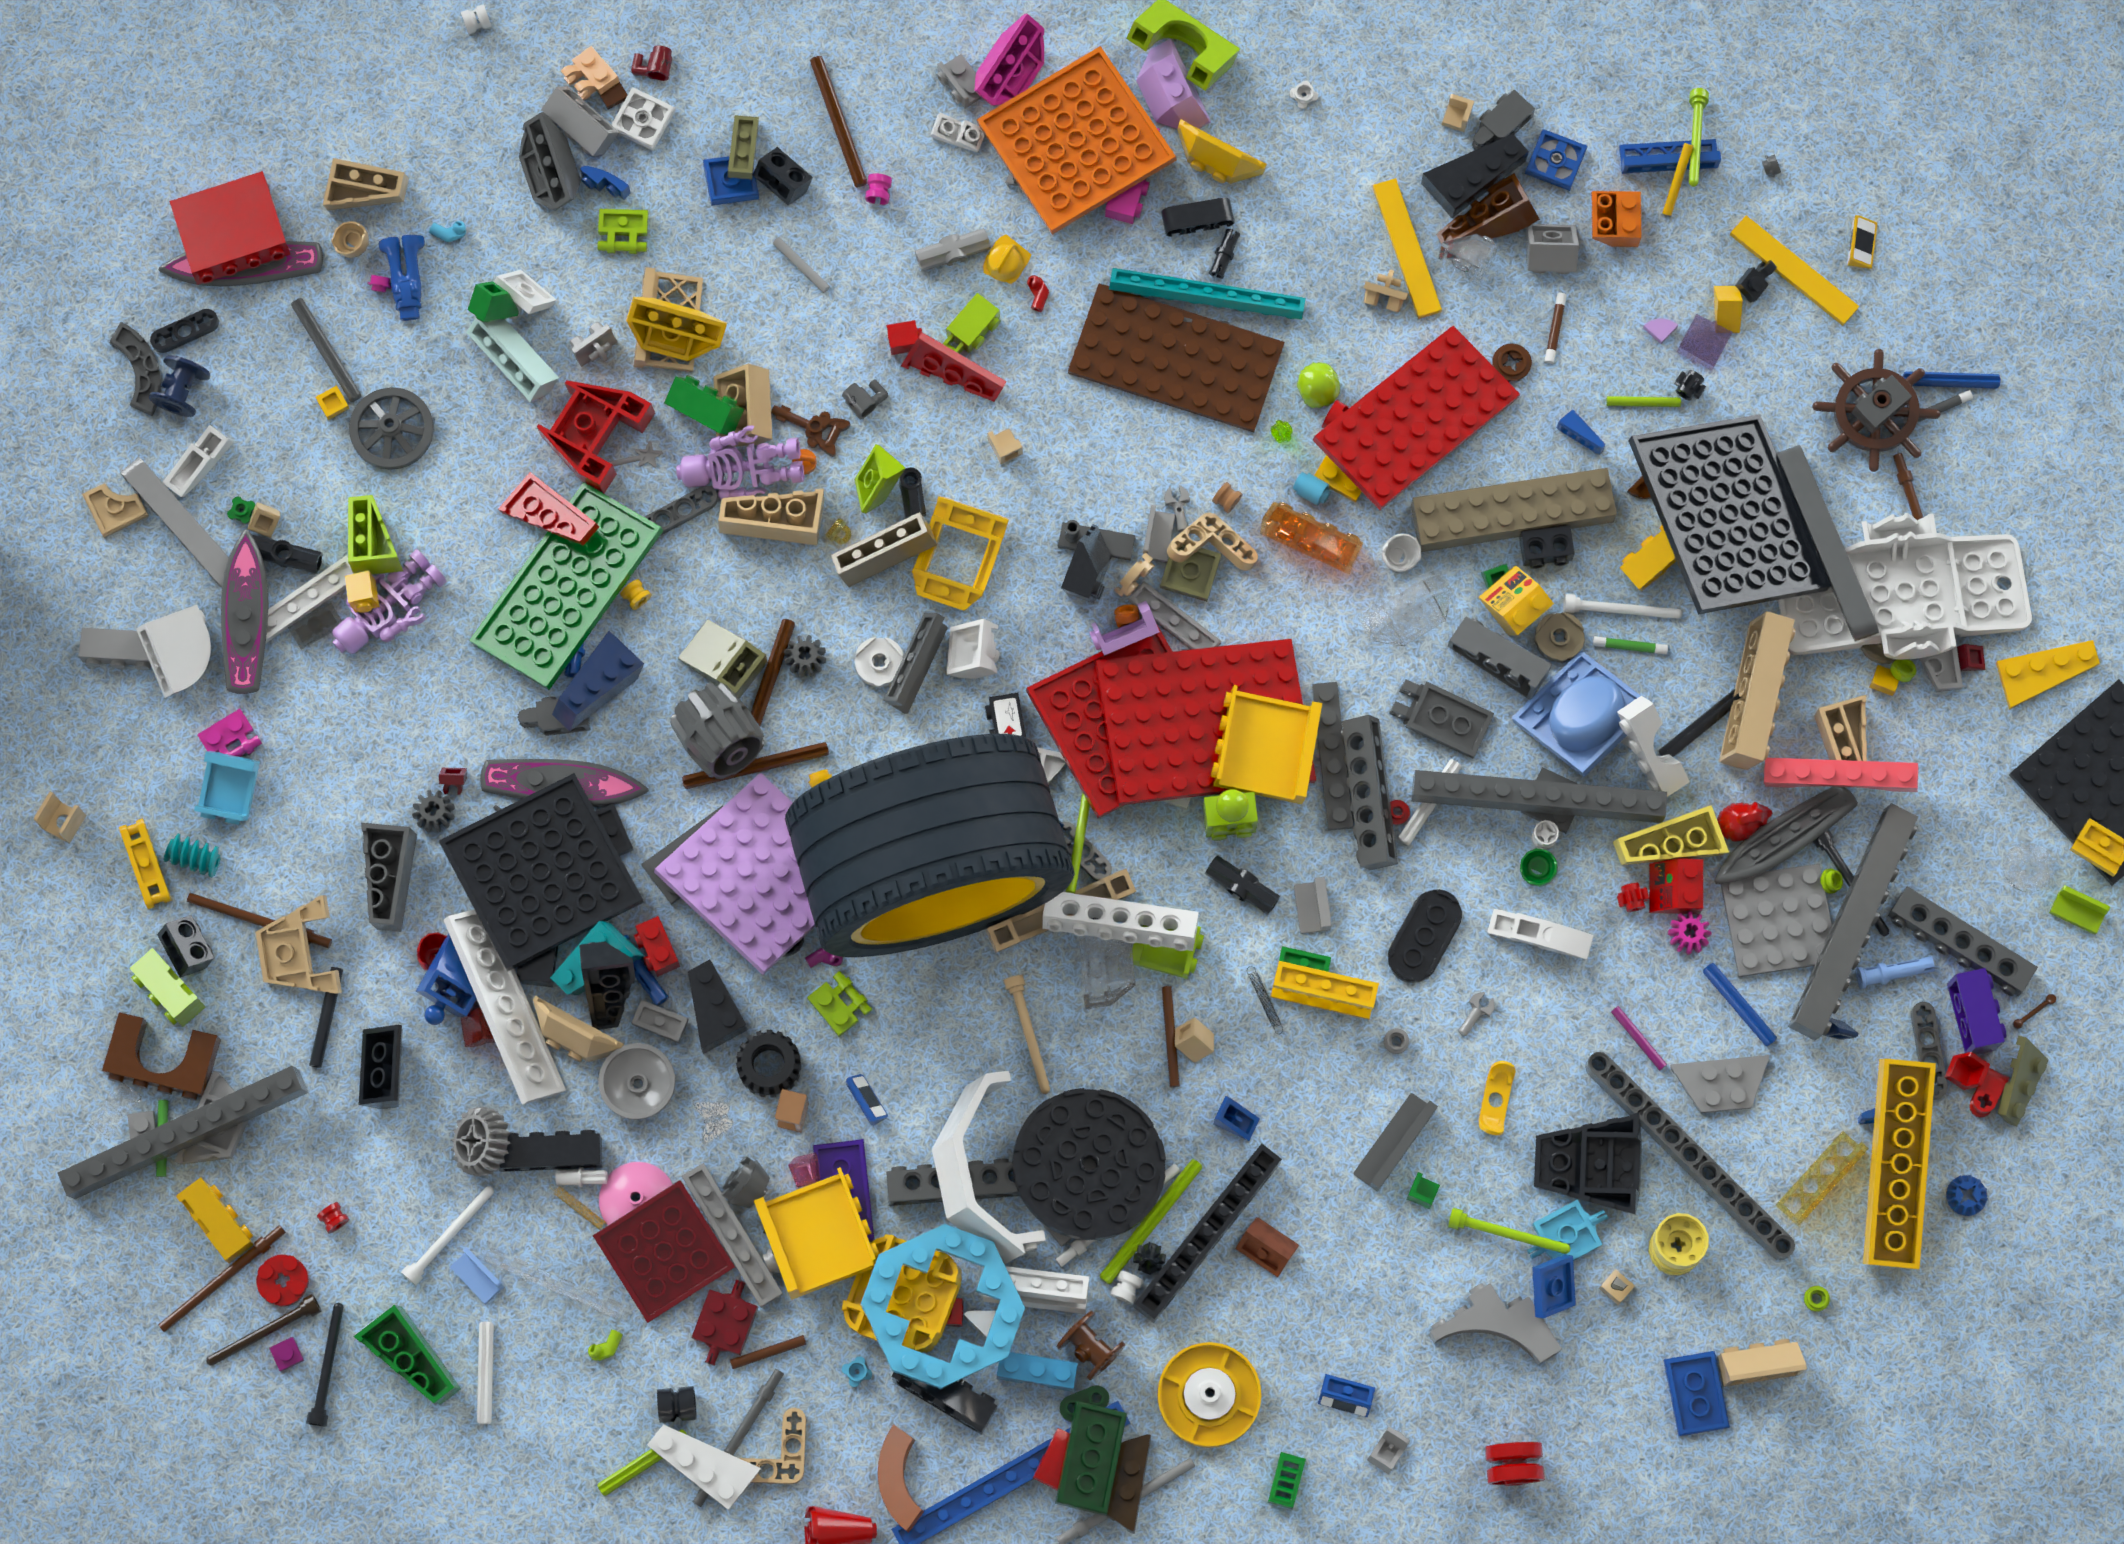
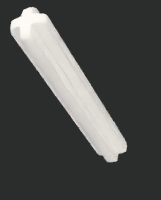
M1451 759L1442 772L1457 774L1461 769V764ZM1421 802L1399 835V841L1405 845H1410L1437 804Z
M488 1321L480 1322L477 1423L481 1425H488L492 1422L494 1324Z

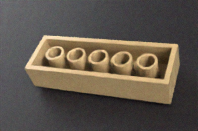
M1766 611L1749 622L1734 696L1739 693L1741 698L1733 701L1730 708L1719 758L1720 763L1748 770L1767 759L1770 751V746L1767 745L1768 740L1775 728V722L1772 721L1774 713L1777 712L1780 705V699L1778 698L1779 689L1783 687L1785 682V675H1783L1784 666L1788 664L1790 659L1789 643L1792 642L1795 636V628H1793L1794 619Z

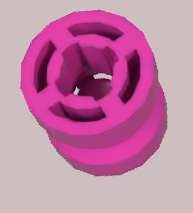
M870 174L867 182L869 190L866 191L865 200L875 204L876 197H880V205L888 204L890 198L888 189L891 188L892 178L885 174Z

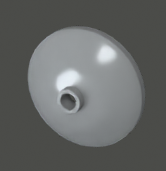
M642 1043L628 1044L613 1051L604 1061L599 1073V1091L605 1104L617 1115L633 1120L646 1119L662 1111L671 1100L675 1089L674 1069L665 1054L657 1048ZM637 1080L643 1082V1086L639 1089L634 1087V1082Z

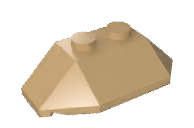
M535 995L533 1002L541 1032L544 1038L547 1039L545 1043L553 1049L559 1050L561 1047L569 1051L567 1055L577 1062H581L582 1059L591 1062L608 1057L616 1049L625 1046L622 1042Z

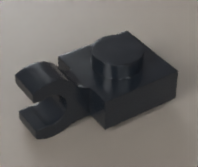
M1769 260L1767 264L1764 261L1761 262L1756 269L1755 267L1748 268L1735 286L1750 303L1756 302L1769 285L1765 278L1771 275L1777 266L1772 260Z

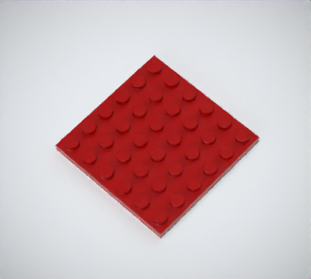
M1159 627V633L1106 655L1101 651L1026 688L1028 696L1098 819L1125 805L1118 806L1095 662L1101 659L1173 652Z

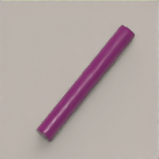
M1619 1006L1611 1011L1613 1016L1660 1071L1667 1066V1063Z

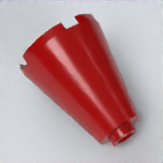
M808 1506L806 1508L805 1518H810V1522L807 1523V1527L804 1526L805 1544H871L872 1539L877 1537V1525L872 1523L870 1517L817 1506Z

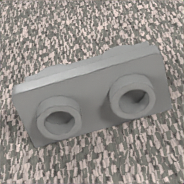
M962 54L946 64H943L942 61L937 64V78L943 86L948 85L952 90L950 95L956 104L961 103L966 109L982 98L974 91L976 72Z

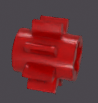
M1638 882L1622 886V893H1618L1617 896L1619 907L1626 906L1627 912L1644 909V902L1650 899L1647 887L1640 888Z

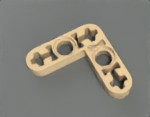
M1205 513L1177 535L1167 548V554L1170 559L1175 562H1184L1206 543L1210 542L1237 568L1244 571L1252 569L1258 559L1255 549L1213 513ZM1189 534H1196L1200 541H1193ZM1222 538L1230 539L1233 545H1226ZM1183 544L1186 546V547L1184 548V550H1180V551L1177 550V549L1181 548V547L1183 546Z
M790 1408L783 1415L781 1459L739 1458L750 1464L756 1463L755 1466L759 1468L764 1464H770L774 1469V1473L770 1478H762L758 1473L751 1483L797 1484L802 1480L804 1476L806 1416L804 1412L799 1408ZM793 1413H797V1416L802 1418V1422H798L796 1427L797 1432L802 1430L801 1436L798 1434L786 1435V1430L792 1431V1424L787 1422V1418L792 1417ZM790 1439L800 1441L801 1448L797 1453L787 1451L786 1443ZM777 1464H782L781 1470L790 1469V1465H795V1469L800 1470V1473L796 1474L794 1479H790L788 1474H781L782 1479H776L778 1475Z

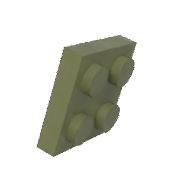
M1183 544V546L1177 550H1184L1186 546ZM1200 548L1184 562H1175L1169 557L1160 588L1207 602L1222 554Z

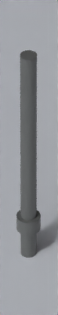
M775 1368L765 1386H761L757 1392L759 1396L724 1452L730 1455L735 1454L766 1402H770L773 1398L774 1390L784 1375L783 1372ZM700 1489L692 1502L702 1507L709 1494Z

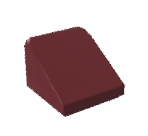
M1971 644L1957 646L1961 672L1986 670L1983 646Z

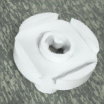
M869 638L856 651V672L861 680L868 685L877 688L891 685L904 657L903 651L890 638ZM878 657L881 659L884 657L886 659L884 661L885 666L875 667L874 658Z

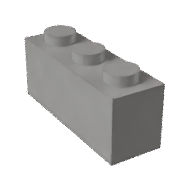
M568 86L556 87L541 109L555 125L560 126L564 130L566 137L577 141L582 146V151L589 156L604 155L620 133Z
M82 628L79 658L86 666L100 667L101 664H110L112 668L123 669L125 665H134L139 670H150L151 664L137 631Z

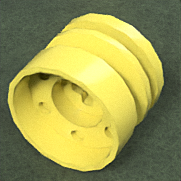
M1673 1214L1666 1217L1653 1232L1649 1240L1648 1253L1652 1263L1660 1271L1668 1275L1686 1274L1695 1268L1704 1257L1709 1245V1236L1705 1226L1697 1218L1689 1214ZM1674 1242H1676L1677 1246L1682 1247L1679 1252H1677L1676 1248L1671 1247Z

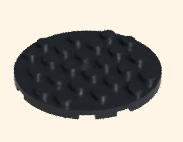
M1078 1088L1064 1091L1045 1100L1028 1116L1016 1138L1013 1149L1012 1168L1015 1184L1021 1199L1029 1211L1041 1223L1051 1230L1070 1238L1103 1240L1129 1231L1149 1214L1163 1189L1166 1176V1156L1162 1139L1159 1138L1153 1122L1132 1101L1103 1089ZM1085 1158H1092L1096 1162V1168L1085 1170L1083 1160Z

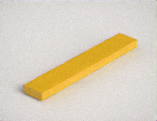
M1396 178L1374 184L1372 188L1418 319L1441 313L1442 308Z
M1747 215L1731 231V237L1761 261H1764L1765 264L1772 260L1777 266L1775 270L1777 274L1842 326L1858 310V304Z

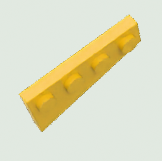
M2093 640L1996 662L2009 710L2100 664Z

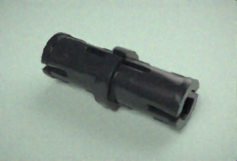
M1233 229L1225 230L1221 245L1216 248V257L1209 271L1211 276H1214L1218 271L1216 277L1219 279L1224 278L1229 261L1234 257L1233 251L1240 237V233L1237 231L1232 235Z

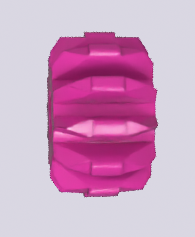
M1692 911L1687 913V919L1682 913L1678 914V921L1672 920L1670 925L1673 929L1668 930V935L1674 937L1671 939L1670 944L1675 945L1679 943L1678 952H1681L1683 947H1686L1687 955H1691L1693 949L1700 953L1702 951L1701 945L1707 947L1709 941L1706 938L1712 934L1711 931L1704 930L1709 926V922L1701 923V914L1694 919ZM1687 928H1689V931L1692 929L1695 932L1693 938H1690V935L1687 937L1684 934Z

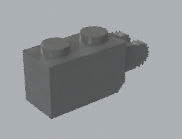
M1515 89L1509 95L1507 93L1503 94L1497 101V106L1492 111L1488 109L1480 117L1479 130L1474 135L1472 148L1477 150L1511 134L1515 135L1533 117L1535 108Z
M556 697L542 698L541 701L536 702V707L519 711L517 716L522 727H539L540 732L545 736L591 730L589 717L571 731L564 727L552 715L558 701Z

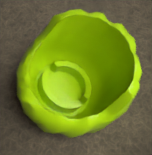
M1313 362L1300 371L1297 388L1306 405L1311 408H1322L1323 406L1328 407L1335 402V399L1340 394V382L1337 373L1329 364Z

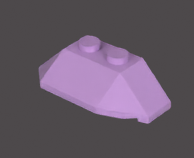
M1171 38L1149 51L1136 81L1155 122L1178 129V124L1182 119L1200 129L1211 123V120L1194 84L1186 79L1188 71Z

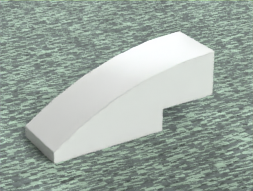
M209 425L195 444L191 443L162 483L183 498L208 474L234 442Z

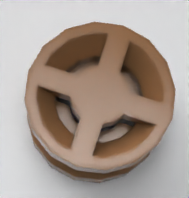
M1226 482L1217 491L1212 502L1220 504L1225 512L1230 513L1243 494L1240 491H1234L1231 488V484Z

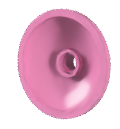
M630 1162L621 1165L608 1175L607 1184H602L599 1193L601 1215L607 1225H610L673 1184L660 1168L652 1164ZM634 1193L641 1195L640 1200L637 1202L631 1200Z

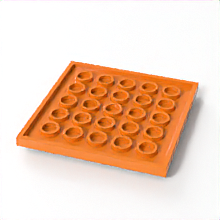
M1101 46L977 119L978 125L1052 235L1177 161L1176 155Z

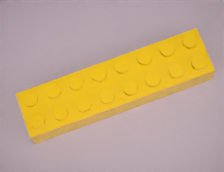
M1879 1059L1863 1264L1920 1269L1936 1063Z

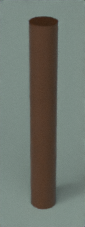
M804 1335L730 1359L732 1369H736L807 1344Z

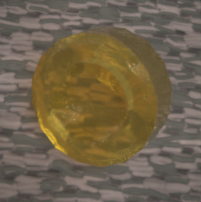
M838 518L825 534V537L831 542L835 541L842 545L850 540L852 534L850 528L846 526L847 522L842 518ZM842 530L845 532L844 538L838 537Z

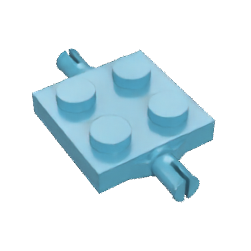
M1577 1199L1534 1222L1532 1226L1538 1236L1568 1244L1571 1250L1567 1255H1572L1574 1261L1603 1245L1597 1235L1595 1225L1608 1219V1216L1605 1214L1604 1209L1590 1216L1583 1210ZM1538 1246L1527 1249L1528 1255L1532 1253L1530 1255L1531 1259L1544 1252L1551 1260L1564 1255L1563 1253Z

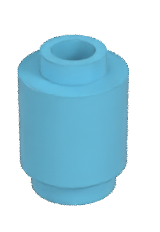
M1302 472L1293 486V489L1297 491V495L1317 506L1320 502L1324 504L1331 494V491L1328 490L1329 484L1311 473L1306 474Z

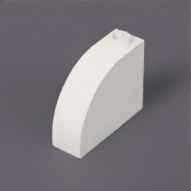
M198 605L147 622L136 628L164 698L177 694L193 685L203 675L208 665L211 643L205 625L204 613L199 610Z

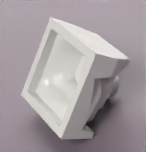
M983 618L950 627L946 675L977 679L997 674L995 663L998 661L1000 654L996 650V642H994V634L991 630L998 629V625Z

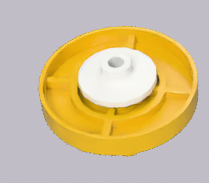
M1198 1343L1178 1352L1165 1366L1158 1385V1406L1167 1427L1181 1440L1198 1447H1221L1239 1439L1254 1423L1261 1404V1385L1254 1367L1239 1351L1220 1343ZM1212 1391L1214 1396L1207 1397L1205 1392Z

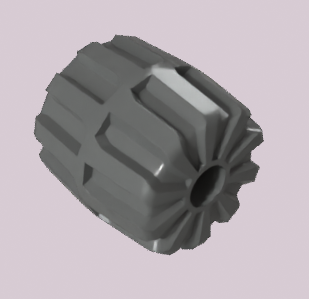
M711 682L706 684L705 688L701 691L695 689L690 692L687 701H680L677 704L675 714L670 719L671 727L686 752L709 777L724 779L742 771L757 758L765 743L763 739L764 733L751 712L735 693L723 683L716 687Z

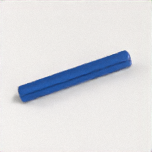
M1906 371L1903 377L1906 379L1913 372ZM1925 372V375L1913 386L1997 389L2000 386L2001 378L1999 374Z
M1714 963L1705 967L1703 970L1704 975L1761 1042L1767 1047L1774 1043L1777 1036Z

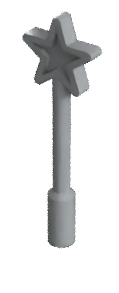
M649 441L646 449H635V452L639 455L609 461V463L613 464L614 467L640 461L638 464L640 467L649 463L656 468L655 458L662 455L663 452L653 450L652 443Z

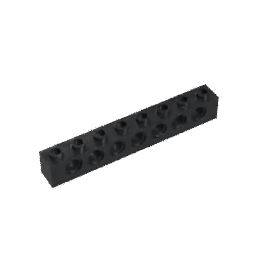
M1261 1143L1135 1301L1134 1308L1153 1323L1158 1319L1281 1164L1282 1159Z

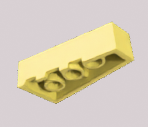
M1712 805L1613 841L1621 865L1660 862L1677 858L1692 859L1722 856L1729 853Z

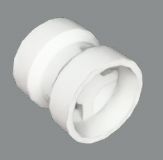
M484 4L477 6L473 11L465 10L461 12L469 35L476 33L477 29L492 27ZM475 15H477L480 23H477Z
M1548 820L1539 822L1532 833L1533 844L1541 849L1547 850L1552 848L1559 836L1558 827L1555 823Z
M1120 1270L1117 1277L1119 1283L1113 1287L1110 1295L1133 1305L1136 1299L1135 1290L1141 1288L1143 1280L1131 1273Z

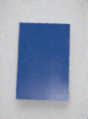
M1715 1351L1664 1359L1663 1362L1678 1437L1730 1428Z

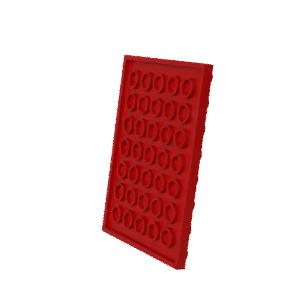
M1292 639L1101 659L1095 662L1118 806L1215 795L1230 790L1215 787V778L1211 777L1213 763H1218L1219 754H1215L1218 739H1222L1223 731L1219 730L1222 715L1226 716L1227 707H1224L1226 692H1231L1234 685H1238L1237 691L1303 705ZM1313 761L1311 766L1309 784L1316 782V774Z

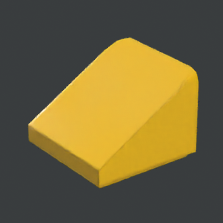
M1877 665L1869 688L1893 696L1899 680L1892 675L1889 668Z

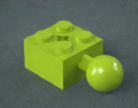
M1230 789L1224 791L1220 796L1204 797L1203 817L1206 838L1212 837L1213 841L1227 839V835L1247 838L1251 837L1252 833H1256L1258 817L1255 792L1242 793L1238 790Z

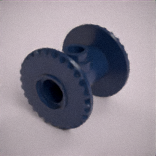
M168 355L164 358L163 362L173 369V373H166L161 386L166 388L165 393L151 392L149 400L168 412L184 417H193L196 414L195 408L185 402L189 394L187 389H191L195 378L209 380L211 373L196 362L183 357Z

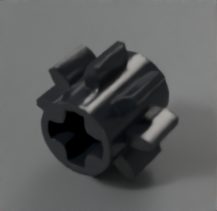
M1689 370L1687 374L1682 371L1674 385L1678 386L1676 393L1688 401H1691L1693 397L1699 399L1706 388L1702 384L1704 382L1703 376L1694 370Z
M1151 1242L1143 1246L1138 1245L1137 1253H1134L1133 1258L1134 1263H1139L1138 1271L1151 1275L1162 1269V1265L1166 1260V1254H1160L1162 1246Z

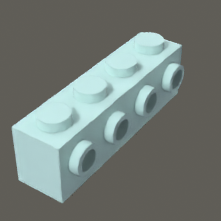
M477 318L474 319L466 333L530 402L551 392L559 377L506 319L482 322Z

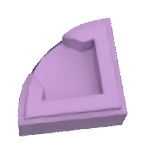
M1660 318L1647 322L1643 329L1662 344L1677 329L1678 324L1671 320Z

